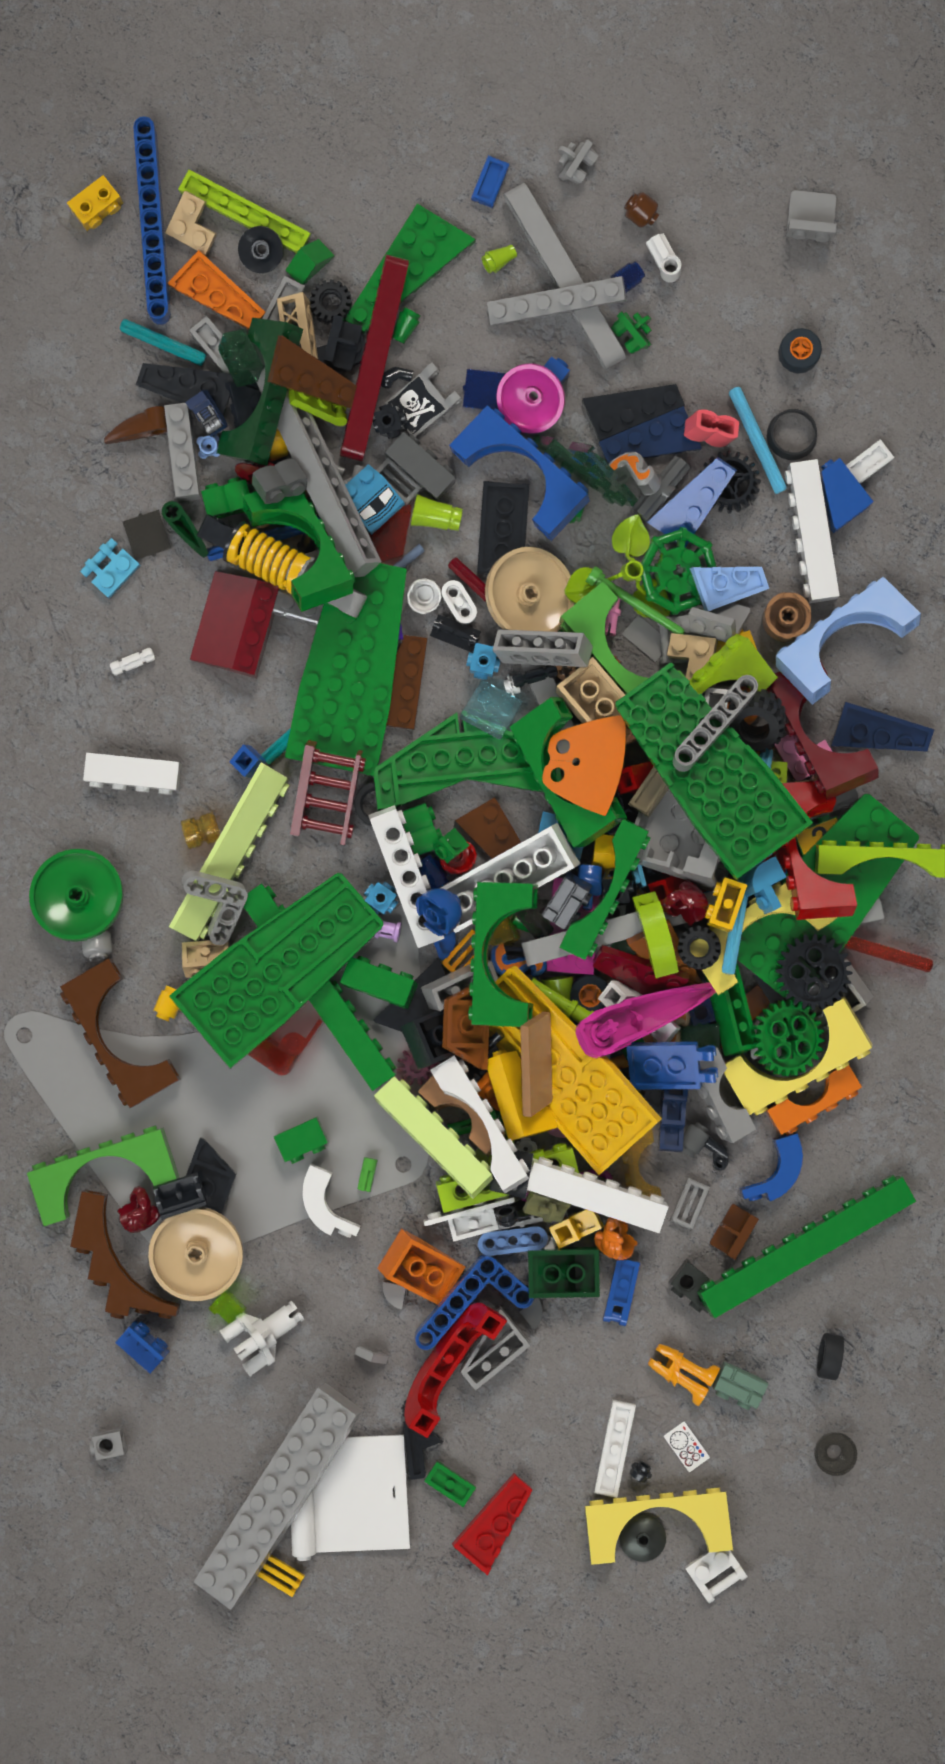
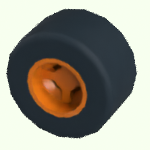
M798 328L790 331L783 338L779 347L778 354L781 364L793 373L808 372L813 369L821 356V341L809 329Z
M584 975L576 979L572 984L570 1001L577 1000L580 1006L590 1012L603 1009L606 1006L598 998L608 984L601 977Z

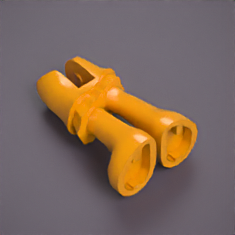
M659 1344L655 1350L669 1358L667 1364L663 1365L660 1361L650 1358L648 1365L656 1373L664 1377L668 1383L671 1381L674 1387L678 1383L692 1394V1402L699 1406L709 1388L688 1378L680 1372V1369L694 1375L711 1387L719 1373L720 1367L712 1365L709 1368L700 1367L683 1357L684 1353L679 1352V1350Z

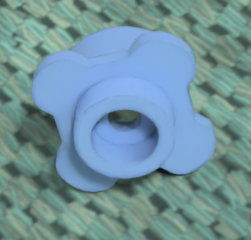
M217 435L214 437L200 436L197 438L196 442L199 445L200 451L198 455L200 458L206 459L208 456H220V454H217L219 442Z

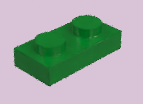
M438 1460L424 1479L425 1483L462 1507L465 1506L476 1489V1485Z

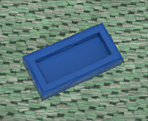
M488 155L471 200L493 208L508 171L509 163Z

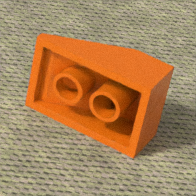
M401 1229L377 1269L386 1279L438 1305L454 1287L466 1267L421 1238Z

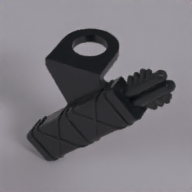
M406 1400L404 1401V1405H402L401 1407L403 1417H405L404 1412ZM403 1421L410 1479L425 1478L426 1468L424 1465L423 1449L438 1443L442 1444L444 1439L434 1431L426 1438L408 1428L406 1421Z

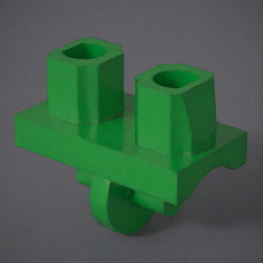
M621 311L617 315L619 319L612 325L611 329L618 337H621L627 331L630 332L633 337L624 345L631 354L641 349H648L652 345L641 331L643 329L646 335L652 331L647 325L651 321L649 315L642 318L638 312L634 314L633 318L637 322L636 324L627 312L623 313Z

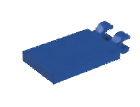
M632 1042L631 1045L626 1047L630 1083L636 1089H701L702 1082L716 1083V1078L719 1077L717 1067L700 1069V1061H714L716 1046L713 1045L698 1048V1042Z

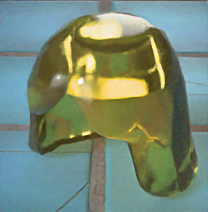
M509 917L494 931L490 940L492 946L500 944L508 946L519 941L520 936Z

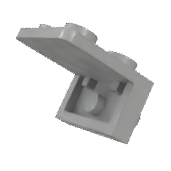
M792 191L790 194L786 236L794 239H815L819 242L832 241L836 233V224H834L836 196L826 193Z
M729 603L711 611L692 607L688 613L691 633L726 642L730 637L741 632L751 615L750 608L734 603Z

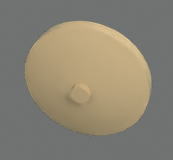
M536 547L514 549L500 557L489 571L485 585V598L488 610L494 621L503 630L557 632L561 629L559 626L561 624L559 622L561 615L574 606V602L569 600L564 594V589L571 575L565 565L546 550Z
M200 1207L166 1218L159 1224L149 1245V1265L156 1281L171 1295L188 1301L208 1300L225 1292L236 1280L242 1266L243 1245L237 1229L225 1216L214 1210Z

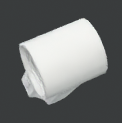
M664 233L651 237L646 242V246L660 270L661 278L666 282H675L681 274L680 259L673 252ZM673 265L677 269L674 272H668L665 270V267Z

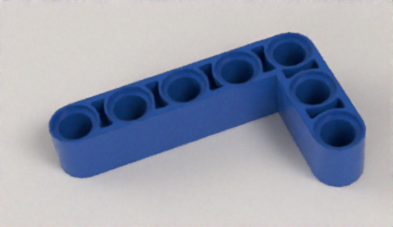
M481 1255L415 1332L416 1344L423 1350L433 1348L488 1283L493 1285L519 1308H527L532 1304L533 1298H529V1288L493 1256ZM485 1260L493 1262V1267L488 1272H484L480 1268ZM504 1275L509 1276L511 1279L510 1284L506 1287L499 1286V1278ZM469 1278L477 1279L478 1285L475 1289L470 1290L465 1287V1283ZM520 1291L528 1292V1298L524 1302L516 1300V1295ZM459 1296L463 1300L462 1304L456 1308L450 1305L451 1298ZM437 1315H446L447 1322L444 1325H437L434 1322ZM424 1332H429L432 1335V1339L428 1343L419 1341V1336Z

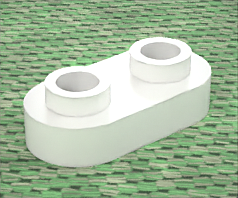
M455 580L445 583L442 587V597L455 619L461 624L472 623L476 618L477 609L463 585ZM456 590L458 594L456 597H451L449 591ZM467 609L470 614L467 617H463L461 611Z

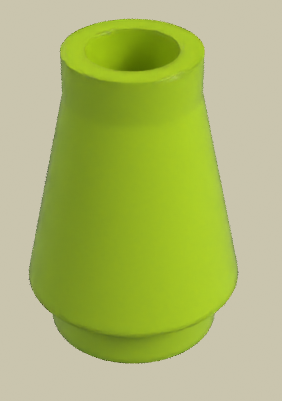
M511 244L487 251L481 257L482 264L488 273H497L507 263L517 257V252Z

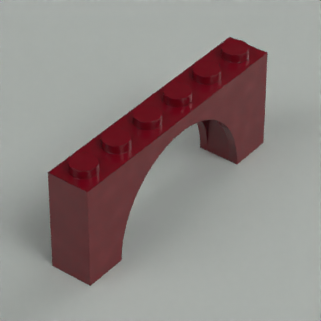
M821 662L822 668H823V670L825 671L826 675L828 676V674H827V672H826V670H825V668H824V666H823V664H822V662ZM780 671L775 673L778 678L766 689V693H774L775 699L780 698L782 701L781 706H785V730L789 737H794L796 741L794 746L798 755L804 756L806 760L804 765L808 774L814 775L816 779L814 784L818 793H823L826 800H829L879 778L878 766L869 749L854 753L831 752L819 747L806 736L800 724V716L807 699Z

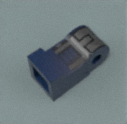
M208 390L199 392L185 402L211 437H214L228 427L225 418Z

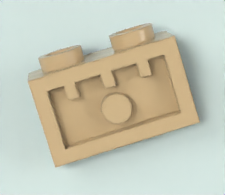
M210 940L182 943V968L185 977H193L229 948V940L223 945H215Z

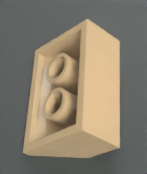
M593 657L589 660L588 667L578 668L556 687V694L559 697H563L568 708L582 724L620 715L615 708V703L625 694Z

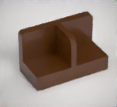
M731 1204L711 1238L710 1244L735 1260L759 1219L737 1205Z

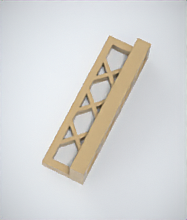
M303 292L278 298L277 304L280 321L290 324L292 322L297 323L303 329L299 345H301L303 350L318 359L309 299ZM295 302L296 308L291 315L287 314L284 305Z

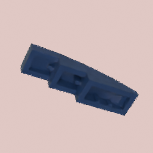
M662 1089L660 1112L662 1120L660 1121L658 1151H683L688 1089Z

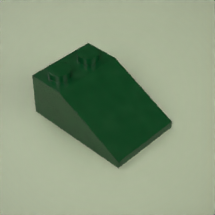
M569 1247L528 1250L529 1298L600 1297L599 1248Z

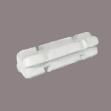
M151 648L142 650V653L137 652L122 658L120 662L119 660L112 662L110 668L112 673L117 676L122 674L123 670L129 671L144 665L143 662L149 663L154 661L155 655Z

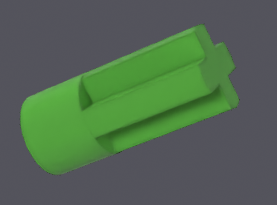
M364 1157L357 1189L371 1192L377 1159Z

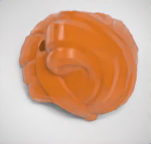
M611 1217L608 1218L604 1229L596 1232L594 1237L597 1248L606 1256L616 1260H625L631 1257L634 1252V1246H637L638 1242L631 1235L627 1234L629 1229L628 1223Z

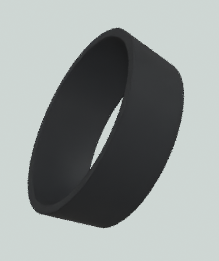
M789 409L781 412L772 419L768 426L767 441L769 447L777 456L786 460H798L806 457L813 450L817 441L815 421L808 413L799 409ZM785 413H798L805 416L812 423L815 435L808 448L800 452H788L776 443L773 428L781 415Z

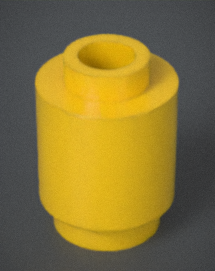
M166 985L165 989L161 990L153 1009L157 1012L156 1017L168 1022L170 1017L175 1019L179 1009L169 998V995L177 989Z

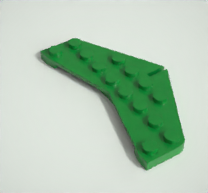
M456 712L378 765L374 770L373 776L377 812L394 805L399 807L465 780L543 793L544 791L541 785L536 782L532 768L524 760V753L514 741L513 733L465 712L461 713L463 733H460L458 714ZM555 768L554 772L559 782L561 781L560 768Z

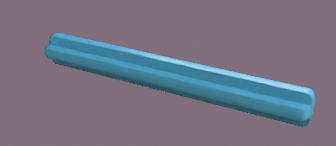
M740 387L731 389L729 396L774 492L778 494L785 491L787 486Z

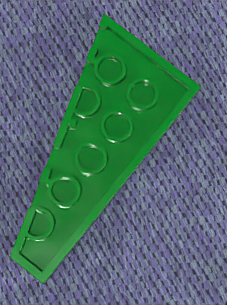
M416 204L386 252L387 255L409 260L400 304L410 294L416 292L439 273L450 261L456 259L462 251L476 242L475 238L419 204ZM386 254L345 318L347 323L362 326V333L364 334L369 329Z

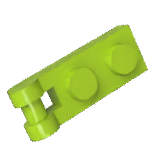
M289 389L290 405L336 426L347 424V415L344 413L346 411L345 407Z

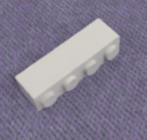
M86 753L83 780L89 782V787L103 788V784L113 785L112 789L126 790V787L129 786L136 787L135 791L149 793L150 789H159V794L172 795L173 791L179 792L182 764L174 761Z

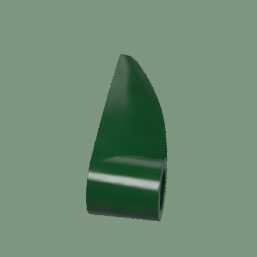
M175 501L165 503L162 507V515L165 521L201 557L205 558L208 556L209 553L202 538L197 536V529L181 505ZM177 508L178 511L176 513L178 516L175 518L172 516L170 518L167 517L169 514L168 509Z

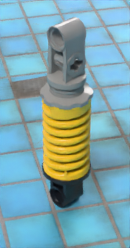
M206 514L197 533V536L224 549L223 560L225 562L239 565L243 570L247 569L249 573H254L259 578L262 577L266 582L270 581L274 586L278 585L282 590L286 589L290 594L291 580L303 575L316 562V558L308 557L302 552L298 553L296 549L291 550L288 545L283 546L281 541L275 542L273 537L267 538L265 533L259 534V531L255 528L250 530V526L245 521L240 522L236 528H233L222 520ZM353 589V594L328 603L337 607L340 611L357 618L367 596Z

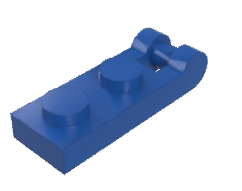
M629 1259L616 1260L603 1315L604 1322L610 1323V1321L619 1322V1325L626 1326L640 1262ZM614 1305L622 1307L621 1313L613 1312Z

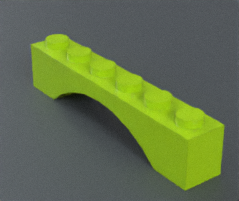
M822 840V845H816L815 873L843 874L851 867L863 861L874 858L893 857L914 863L932 877L945 878V844H940V849H931V844H917V848H907L908 843H893V847H884V842H870L869 847L860 846V842L846 841V846H836L837 841Z

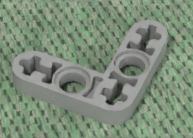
M198 871L185 873L181 882L186 893L219 902L208 927V935L210 941L215 945L227 943L248 897L245 886L237 881ZM194 879H196L197 883H193L192 886H190L188 882H193ZM213 884L221 885L220 890L215 893L208 891L209 887ZM237 891H240L241 894H236L235 897L232 896V893L235 894ZM227 909L234 911L233 915L229 918L221 916L223 911ZM222 928L223 934H219L218 937L215 936V933H219Z

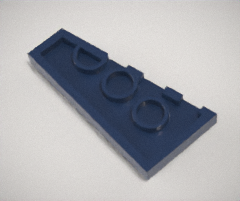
M684 406L598 443L607 465L616 457L626 452H637L643 458H654L661 455L701 450L699 442L692 441L684 436L685 420L688 419Z
M844 702L830 746L927 752L935 729Z

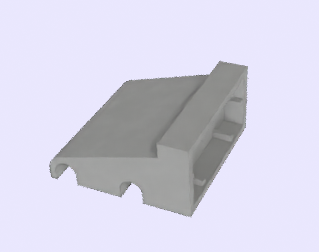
M669 789L649 818L640 812L638 813L635 824L649 830L647 836L651 837L646 849H640L637 858L640 859L639 865L701 885L704 889L714 891L717 882L721 883L724 877H728L729 871L692 825Z

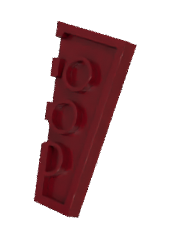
M601 945L593 959L594 968L642 995L684 987L689 980V973L681 970L674 974L655 978L650 960L605 945Z

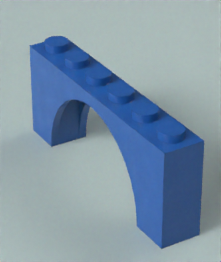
M487 405L449 445L450 449L467 467H470L480 458L497 452L518 453L535 462L545 476L546 492L543 503L532 520L534 526L552 541L590 501L588 497L589 491L581 482L576 484L570 479L572 476L565 468L561 467L559 469L554 464V459L548 453L542 454L537 449L538 445L531 438L525 439L520 435L522 433L521 430L513 423L509 425L504 420L505 416L498 409L492 410Z

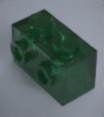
M245 329L223 333L218 351L236 386L240 387L258 382L263 364Z

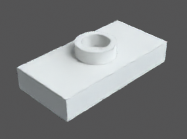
M880 439L846 466L861 484L895 457Z

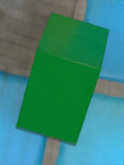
M317 239L301 247L285 271L294 281L305 285L335 256Z

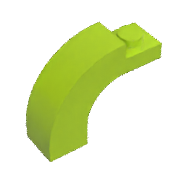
M656 892L632 897L645 937L655 978L679 972L666 918Z

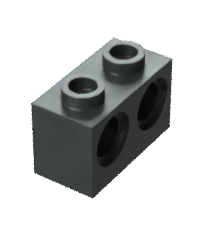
M685 1260L669 1280V1283L673 1286L670 1290L680 1298L684 1295L691 1300L689 1305L699 1313L702 1310L708 1313L703 1302L698 1299L697 1292L702 1289L701 1285L711 1279L689 1261ZM684 1275L692 1277V1283L687 1287L680 1285V1279Z

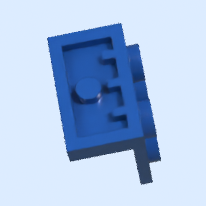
M135 1320L115 1343L148 1373H151L170 1351L167 1349L168 1345L159 1337L154 1338L149 1333L151 1330L146 1324L141 1321L138 1323Z

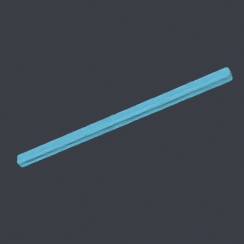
M766 748V751L760 753L759 757L771 769L773 750ZM746 874L739 878L737 881L744 883ZM745 894L731 932H728L722 972L733 975L736 969L748 900Z

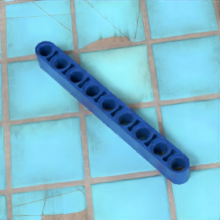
M142 116L136 119L133 129L147 311L154 323L163 325L169 321L171 311L169 286L167 284L168 272L158 140L153 121L148 117ZM143 127L151 128L147 134L140 133ZM144 150H152L150 156H142ZM147 172L154 173L151 179L143 178ZM152 194L156 196L155 200L152 202L145 201V198L148 195ZM149 218H158L155 224H147ZM154 239L159 241L158 246L154 248L148 246L149 242ZM155 262L161 263L158 270L150 269L151 264ZM155 285L163 286L162 291L159 293H153L152 288ZM161 307L165 309L164 313L160 316L153 314L156 308Z

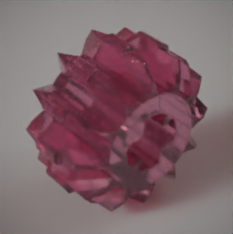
M404 1050L402 1053L407 1057V1060L398 1058L397 1061L405 1064V1066L398 1067L397 1071L406 1070L401 1079L405 1080L409 1075L411 1076L409 1085H412L414 1078H417L418 1085L420 1086L422 1085V1076L426 1081L430 1079L426 1072L431 1073L430 1070L432 1068L427 1066L420 1069V1072H414L415 1069L411 1070L410 1068L414 1058Z

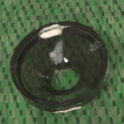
M827 1433L816 1443L814 1449L815 1461L818 1467L826 1474L832 1476L844 1475L854 1467L857 1461L858 1452L856 1445L850 1437L843 1433ZM831 1445H838L840 1447V1455L836 1458H830L827 1454V1449Z

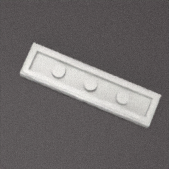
M612 1400L594 1489L595 1494L614 1498L618 1497L636 1404Z

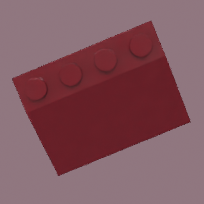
M215 571L190 660L257 679L275 616L273 609L280 589L278 585L274 586L271 583Z

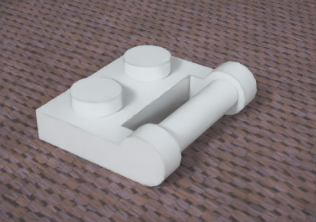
M707 1551L685 1566V1569L709 1604L715 1600V1596L741 1579L743 1581L748 1577L731 1551L710 1553ZM730 1566L734 1568L735 1572L710 1589L705 1585Z

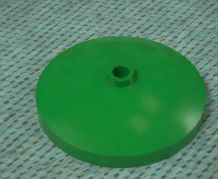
M85 849L65 850L47 859L35 873L29 891L30 907L41 927L52 936L71 942L85 941L105 932L117 919L124 897L122 881L114 866L100 854ZM81 895L80 899L76 901L75 898Z

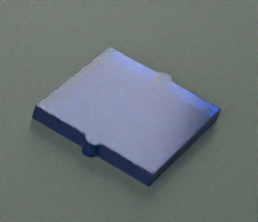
M467 369L466 382L463 386V407L483 410L488 405L492 410L498 409L497 389L506 373Z

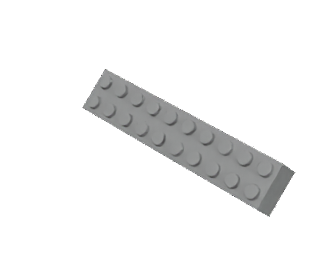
M327 1383L317 1388L194 1580L195 1584L230 1610L241 1603L364 1411Z

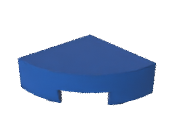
M455 932L443 935L444 939L434 942L440 961L447 958L454 950L456 943Z

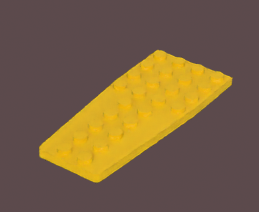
M512 966L495 981L496 984L512 998L526 1003H533V1018L543 1011L550 1012L552 1102L547 1107L555 1119L559 1130L595 1172L600 1175L661 1121L662 1118L606 1055L592 1058L584 1053L576 1036L577 1026L517 966ZM489 1026V1037L498 1030L504 1034V1038L496 1044L499 1050L506 1049L507 1053L517 1051L521 1058V1027Z

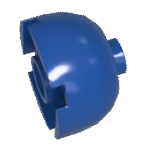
M443 888L431 889L416 900L417 913L419 916L423 914L426 922L423 924L432 933L438 936L447 935L459 925L462 918L461 902L458 896Z

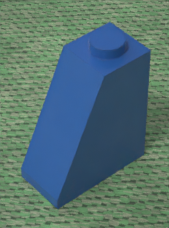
M840 458L835 462L832 459L826 462L821 467L823 471L820 473L826 512L833 534L874 502Z

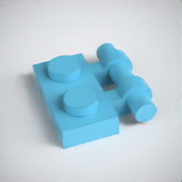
M112 538L106 544L103 543L99 547L100 550L92 559L89 558L85 562L86 565L80 571L86 578L93 571L97 576L93 579L92 583L109 599L141 566L124 549L116 555L112 550L118 544ZM107 556L111 561L101 570L98 565Z

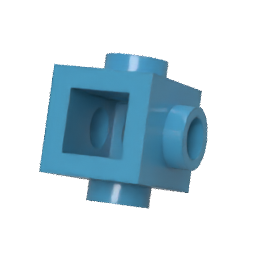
M475 643L474 652H469L466 666L470 667V673L474 674V678L487 680V677H493V673L499 671L500 659L493 652V646ZM481 660H486L488 663L486 665H482L479 662Z
M385 881L383 884L379 882L376 885L371 884L364 893V896L367 897L365 902L369 904L377 915L379 913L385 915L387 911L391 913L398 904V901L395 900L397 895L394 893L396 889ZM378 894L385 895V900L383 902H378L376 900V896Z

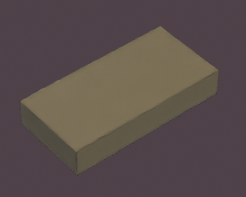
M655 767L652 768L628 803L630 807L648 818L669 789Z

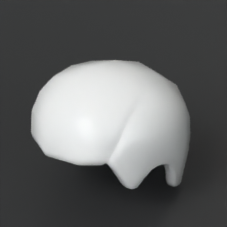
M427 578L414 581L406 593L408 605L413 611L420 614H427L437 609L442 598L439 586Z

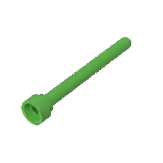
M596 566L593 568L585 582L591 586H598L604 581L618 598L672 633L684 635L685 631L682 627L606 579V575L602 573L603 570Z

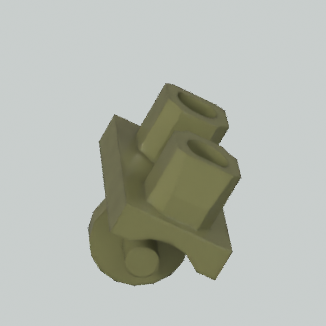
M529 1191L523 1211L526 1214L541 1217L547 1223L552 1221L562 1223L565 1212L570 1208L571 1204Z

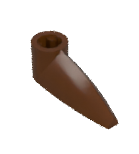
M162 406L150 407L145 409L143 413L123 421L104 438V443H119L166 433L165 408Z

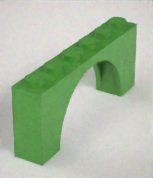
M155 1125L143 1129L144 1134L135 1136L134 1132L121 1136L122 1141L114 1144L112 1140L98 1144L99 1149L91 1151L90 1147L76 1151L77 1156L68 1158L66 1154L54 1158L55 1163L46 1165V1162L32 1165L33 1170L27 1172V1176L43 1225L47 1226L70 1217L68 1193L72 1180L83 1165L95 1158L116 1156L132 1161L143 1169L154 1186L180 1178L164 1127L157 1129Z

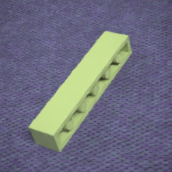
M393 1077L374 1095L376 1102L474 1199L493 1180L491 1167L484 1160L479 1162L474 1157L476 1155L475 1151L468 1144L463 1146L458 1141L459 1135L451 1127L447 1130L442 1125L443 1119L435 1111L431 1114L425 1108L427 1103L419 1095L414 1097L409 1092L411 1087L403 1079L398 1081Z

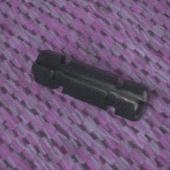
M546 665V668L539 667L525 671V674H515L512 676L515 687H521L525 683L531 684L545 680L546 677H556L558 671L556 666Z

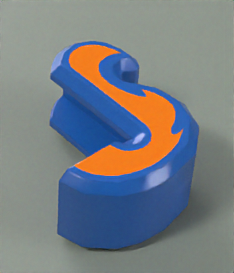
M502 939L495 942L492 948L491 959L499 976L512 966H517L524 974L528 970L531 971L532 978L539 977L546 971L547 961L527 966L525 956L508 961Z

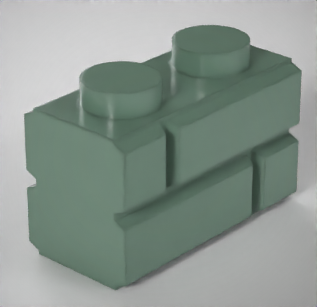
M723 1361L712 1387L717 1390L715 1393L717 1396L726 1400L732 1397L738 1400L737 1405L750 1410L751 1407L758 1408L762 1396L767 1389L768 1382Z

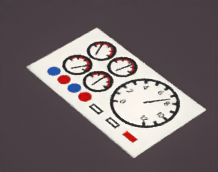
M682 1422L664 1435V1438L688 1472H691L710 1458L685 1422Z

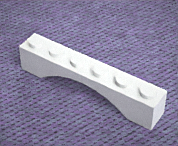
M452 1056L432 1068L430 1071L444 1094L455 1097L467 1104L484 1122L492 1149L490 1170L503 1192L507 1193L527 1181L529 1178L526 1173L530 1171L523 1159L518 1161L514 1155V1152L518 1150L511 1139L505 1140L502 1135L505 1129L499 1119L493 1120L490 1112L493 1109L487 1099H480L477 1093L481 1089L474 1079L471 1081L468 1079L465 1073L469 1070L462 1059L457 1061L456 1057Z

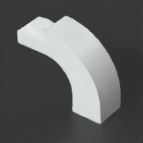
M611 981L598 999L608 1007L618 1004L625 999L642 996V994L619 981ZM672 1021L650 1034L658 1042H670L680 1030V1027Z
M311 1164L303 1183V1201L310 1219L320 1230L330 1236L335 1227L339 1229L338 1233L349 1238L352 1235L357 1236L361 1225L336 1215L327 1204L326 1188L333 1172Z

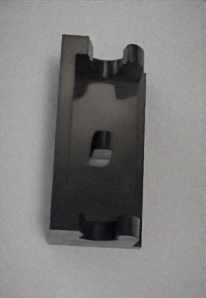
M198 1172L153 1186L154 1200L162 1220L207 1205L206 1192Z

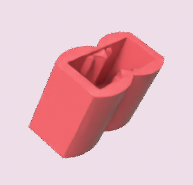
M698 410L685 420L684 436L695 442L705 441L714 447H725L738 437L739 421L727 415L718 416L709 410Z

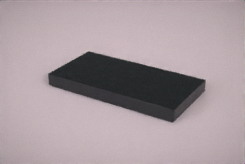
M483 482L477 574H489L490 569L500 557L514 549L525 547L530 484Z

